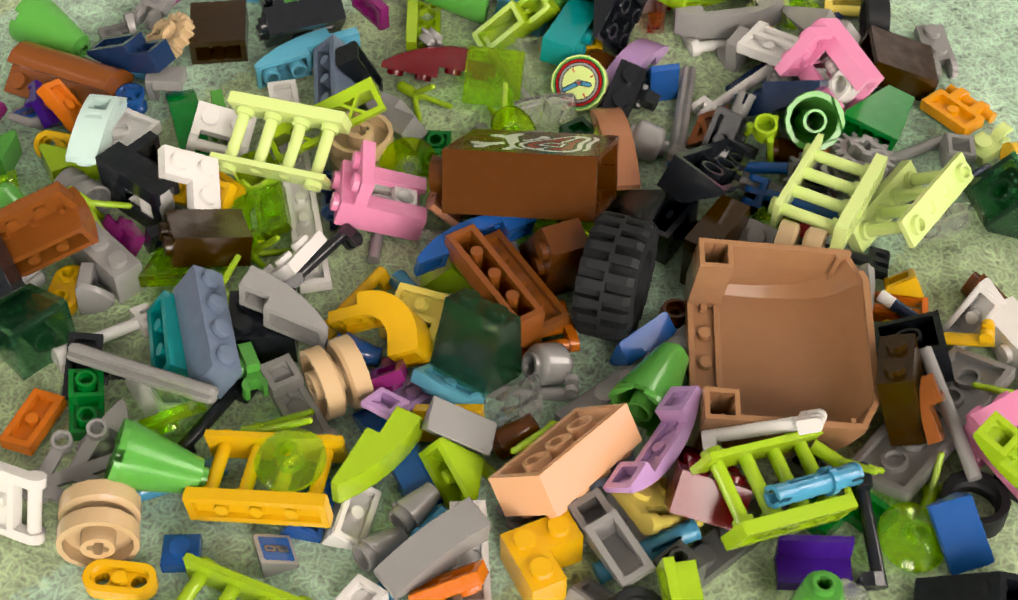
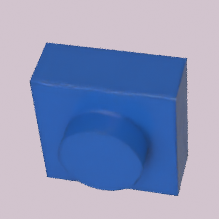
M164 535L160 561L162 573L186 572L183 557L186 553L201 557L202 535Z

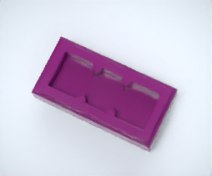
M351 0L352 6L379 30H385L390 27L389 8L382 0Z

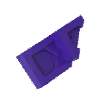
M38 80L29 83L28 89H30L29 98L25 100L24 106L34 108L44 129L62 126L61 120L51 109L46 107L43 100L36 93L43 84Z

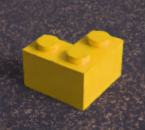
M568 509L560 516L554 518L546 516L500 534V559L523 600L565 599L567 578L562 568L582 561L584 536Z

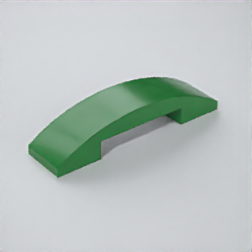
M194 88L165 94L179 148L186 150L188 137L199 103ZM200 134V139L209 141L207 135ZM195 150V153L206 156L210 155V153Z

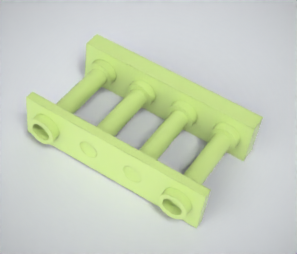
M230 91L227 102L238 116L225 154L210 152L209 155L218 159L219 171L229 175H235L236 172L299 184L313 192H321V189L332 191L331 181L326 174H323L334 136H337L338 133L346 135L350 133L352 123L345 112L244 92ZM254 116L265 120L254 159L237 157L249 119H253ZM285 122L292 124L294 128L282 166L266 163L277 125ZM310 128L320 129L322 135L311 171L294 168L305 131Z
M818 133L812 144L807 143L805 145L801 161L778 197L773 196L767 211L768 214H771L769 226L776 229L782 217L786 216L813 227L827 230V235L832 236L829 248L844 249L883 180L888 157L876 153L870 164L865 163L864 165L821 151L824 135ZM818 162L859 177L860 182L855 180L853 183L815 170L813 167ZM806 179L849 194L850 200L845 198L842 201L802 187ZM794 198H798L838 213L839 218L829 219L790 204Z
M957 152L942 170L922 173L916 171L911 160L901 161L879 185L848 240L851 250L864 253L878 236L900 233L903 234L909 248H915L973 180L974 176L971 167L967 164L963 153ZM894 218H899L897 221L891 222Z

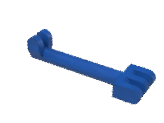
M750 173L748 179L753 182H759V186L755 188L746 185L744 191L756 194L755 198L752 200L749 197H742L740 202L762 209L764 200L770 202L773 196L778 197L780 192L768 189L771 183L770 179ZM794 198L790 204L829 219L839 218L838 213L798 198Z

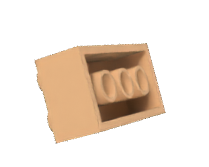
M627 403L578 407L492 474L488 480L505 517L521 516L523 519H527L533 516L547 515L548 518H554L565 513L568 509L567 506L573 500L587 494L590 490L589 487L595 481L609 475L611 472L610 468L617 462L628 458L632 454L631 450L643 440Z

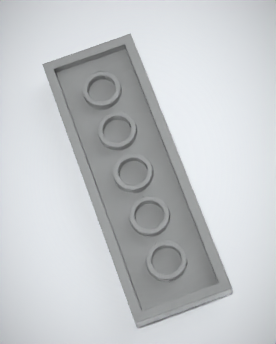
M953 346L949 351V357L955 381L946 382V385L964 428L967 422L965 417L973 408L979 405L986 407L1000 395L974 389L971 384L979 382L1007 388L1016 378V368ZM938 404L934 406L946 434V438L943 441L928 445L927 442V444L891 446L886 424L884 423L852 458V460L866 462L885 469L884 474H871L873 480V487L871 489L908 504L931 477L938 452L942 451L945 453L943 462L953 452L955 446Z

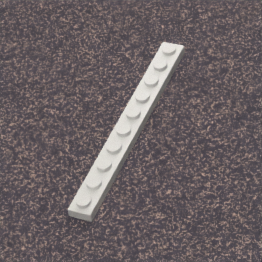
M296 79L267 82L270 98L300 103ZM289 142L279 146L282 154L286 152ZM308 151L298 155L294 168L311 171ZM283 181L292 243L303 234L310 237L319 230L323 234L316 192L305 189L303 185ZM328 258L305 277V281L299 285L301 294L332 290Z

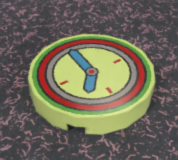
M580 54L568 57L562 61L554 71L551 82L553 96L557 102L569 111L580 113L590 111V109L600 105L605 98L604 95L609 86L607 72L601 63L590 56Z

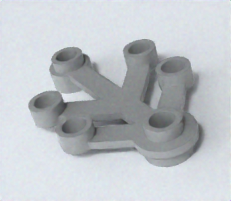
M95 418L87 423V436L67 469L58 472L55 471L63 455L73 449L74 441L71 433L66 430H58L52 434L50 439L52 448L40 468L34 469L47 474V486L43 489V504L49 500L59 504V499L64 489L60 488L61 486L89 479H104L97 476V474L106 471L112 453L91 460L99 444L105 441L109 435L108 425L103 419ZM95 427H102L104 429L100 434L91 433ZM60 439L69 440L64 446L56 445ZM22 488V499L27 502L28 490Z

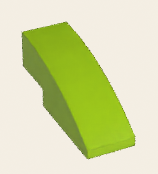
M511 0L476 29L472 36L483 56H486L490 49H495L498 52L534 32L559 14L561 9L555 0H519L518 2Z
M396 406L380 433L366 427L331 481L332 501L340 504L353 498L392 472L410 454L421 439L422 429L420 427L422 417Z

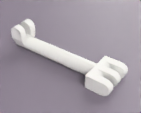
M766 64L714 101H711L705 95L691 105V112L694 114L698 113L697 117H699L703 113L715 110L717 106H727L735 100V94H738V90L747 92L762 81L768 82L769 76L771 77L774 70L770 64Z
M143 303L130 308L129 320L97 331L94 334H104L103 343L139 330L145 338L148 337L147 310L151 305ZM68 343L53 348L51 351V359L61 373L65 372Z
M819 408L800 411L799 415L794 417L702 430L703 451L716 445H720L722 448L721 442L794 431H798L799 435L817 433L823 429L827 413Z

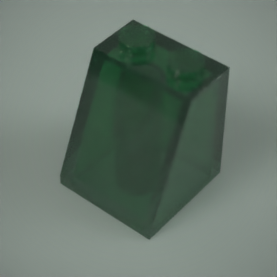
M1013 151L973 178L964 189V192L988 232L1018 239V153Z
M31 283L0 300V357L25 380L53 363L51 359L52 349L68 343L69 332H76L67 301Z
M463 288L445 297L430 360L433 370L445 377L456 380L458 384L472 392H479L483 398L519 377L522 372L520 316L510 312L502 304L487 300L473 289Z

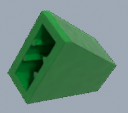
M887 85L845 111V126L839 137L843 133L851 136L852 132H855L859 137L867 134L873 137V139L878 138L880 145L887 144V150L892 151L900 138L915 97L891 85Z

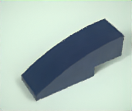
M142 32L104 37L86 51L89 57L101 63L129 72L143 74L159 73L176 59L166 39L146 42Z
M829 80L762 82V93L753 94L756 96V99L747 117L786 110L795 97L807 91H822L829 86ZM748 94L745 95L742 104L745 103V101H746V99H747V97H748Z

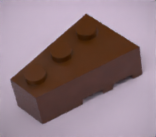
M579 217L542 227L518 247L523 258L555 296L575 290L580 259L588 239Z

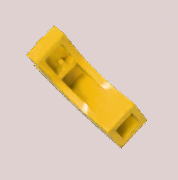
M379 290L357 292V304H346L340 309L328 312V324L342 334L347 332L355 334L374 328H385L387 333V354L394 362L404 359L406 367L409 368L434 361L432 338L426 323L416 312L393 294Z

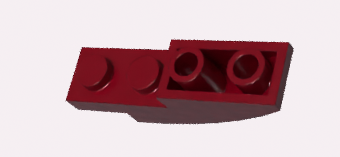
M428 46L411 49L383 60L381 64L382 68H387V74L403 76L404 72L415 74L414 79L431 82L432 77H438L439 67L445 68L444 73L461 76V71L472 73L473 79L488 81L489 77L495 78L497 69L496 64L470 60L472 48L459 46Z

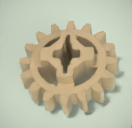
M180 11L175 15L170 13L167 19L163 17L154 24L151 33L146 35V42L166 39L175 57L178 58L183 53V48L190 44L189 38L194 36L192 30L195 28V25L192 24L193 21L187 15Z

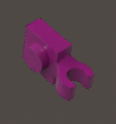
M106 214L102 222L104 229L136 257L146 239L145 235L132 220L119 216L116 221L110 214Z
M389 357L382 358L381 367L371 370L370 377L374 392L380 387L394 391L400 388L403 382H406L408 369L404 359L394 362Z

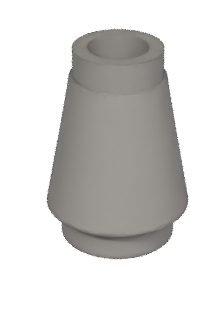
M426 482L423 486L392 503V509L388 512V518L394 527L399 526L408 534L415 527L421 526L428 514L441 499V494L433 484Z
M397 526L394 529L361 538L352 549L353 558L363 572H374V569L405 542L408 536L401 527Z

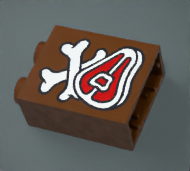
M473 129L444 147L442 155H433L429 165V188L431 193L442 194V213L570 220L579 217L580 221L594 222L596 217L603 213L617 197L619 136Z

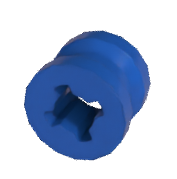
M128 83L116 90V96L127 97V108L141 114L146 113L148 105L144 99V88L140 84Z

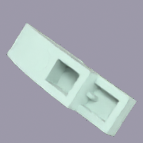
M89 94L75 121L65 155L66 162H74L84 167L97 164L95 157L109 147L112 142V129L127 109V97Z

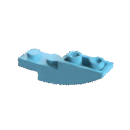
M325 27L296 37L273 49L254 64L258 88L268 87L267 82L299 79L312 75V67H314L313 49L332 34L345 44L355 41L360 46V34L357 28L353 27L329 34Z

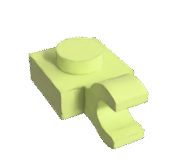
M1002 122L990 135L984 131L974 135L977 157L975 162L982 166L1000 157L1002 145L1011 140L1006 135L1011 133L1013 128L1007 123Z

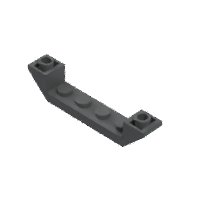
M796 453L786 459L794 478L806 475ZM813 455L819 468L830 466ZM756 498L750 501L747 511L754 518H758L762 514ZM790 504L782 506V511L788 510ZM717 526L690 547L679 539L654 558L653 564L657 567L662 558L674 556L675 562L695 559L701 587L703 588L759 543L726 551L720 537L729 530Z

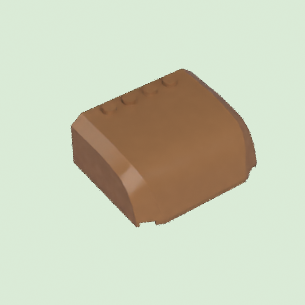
M699 237L686 274L684 293L686 353L689 357L686 370L687 386L698 385L701 389L697 417L688 438L690 447L703 452L702 430L798 416L800 411L819 408L826 411L827 419L822 429L823 434L817 440L832 450L842 449L866 433L880 404L876 386L878 360L870 281L863 270L859 271L850 258L852 255L850 250ZM785 433L721 442L722 449L782 436ZM795 451L784 453L783 456L790 457Z

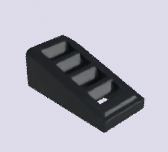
M352 41L336 49V66L356 83L371 76L379 90L383 91L382 77L357 42Z

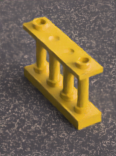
M229 429L205 430L204 437L214 458L206 485L202 487L186 486L183 492L182 501L191 520L331 528L334 515L328 496L323 494L331 464L344 463L349 455L343 436L333 434L232 431ZM228 459H248L239 488H219ZM282 460L274 489L271 491L253 490L262 461ZM297 461L317 462L309 491L306 493L288 492Z

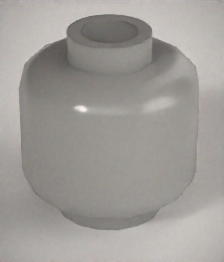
M640 120L637 124L632 123L630 129L637 159L652 163L657 156L663 158L669 145V141L665 140V129L646 120Z
M535 343L529 347L522 357V372L535 386H558L565 383L566 375L571 373L573 359L568 349L561 343Z

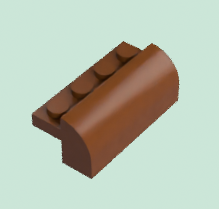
M23 41L17 44L8 56L7 62L13 65L4 91L28 99L30 89H28L29 83L38 80L42 84H46L59 78L83 105L89 94L116 96V90L120 86L132 83L134 74L124 69L34 42Z
M56 181L0 209V236L21 277L33 274L99 242L92 212L83 196L74 186L67 189L59 181Z
M473 223L445 235V245L449 251L448 258L520 348L529 349L535 343H542L543 336L570 324L571 314L500 229L483 236Z

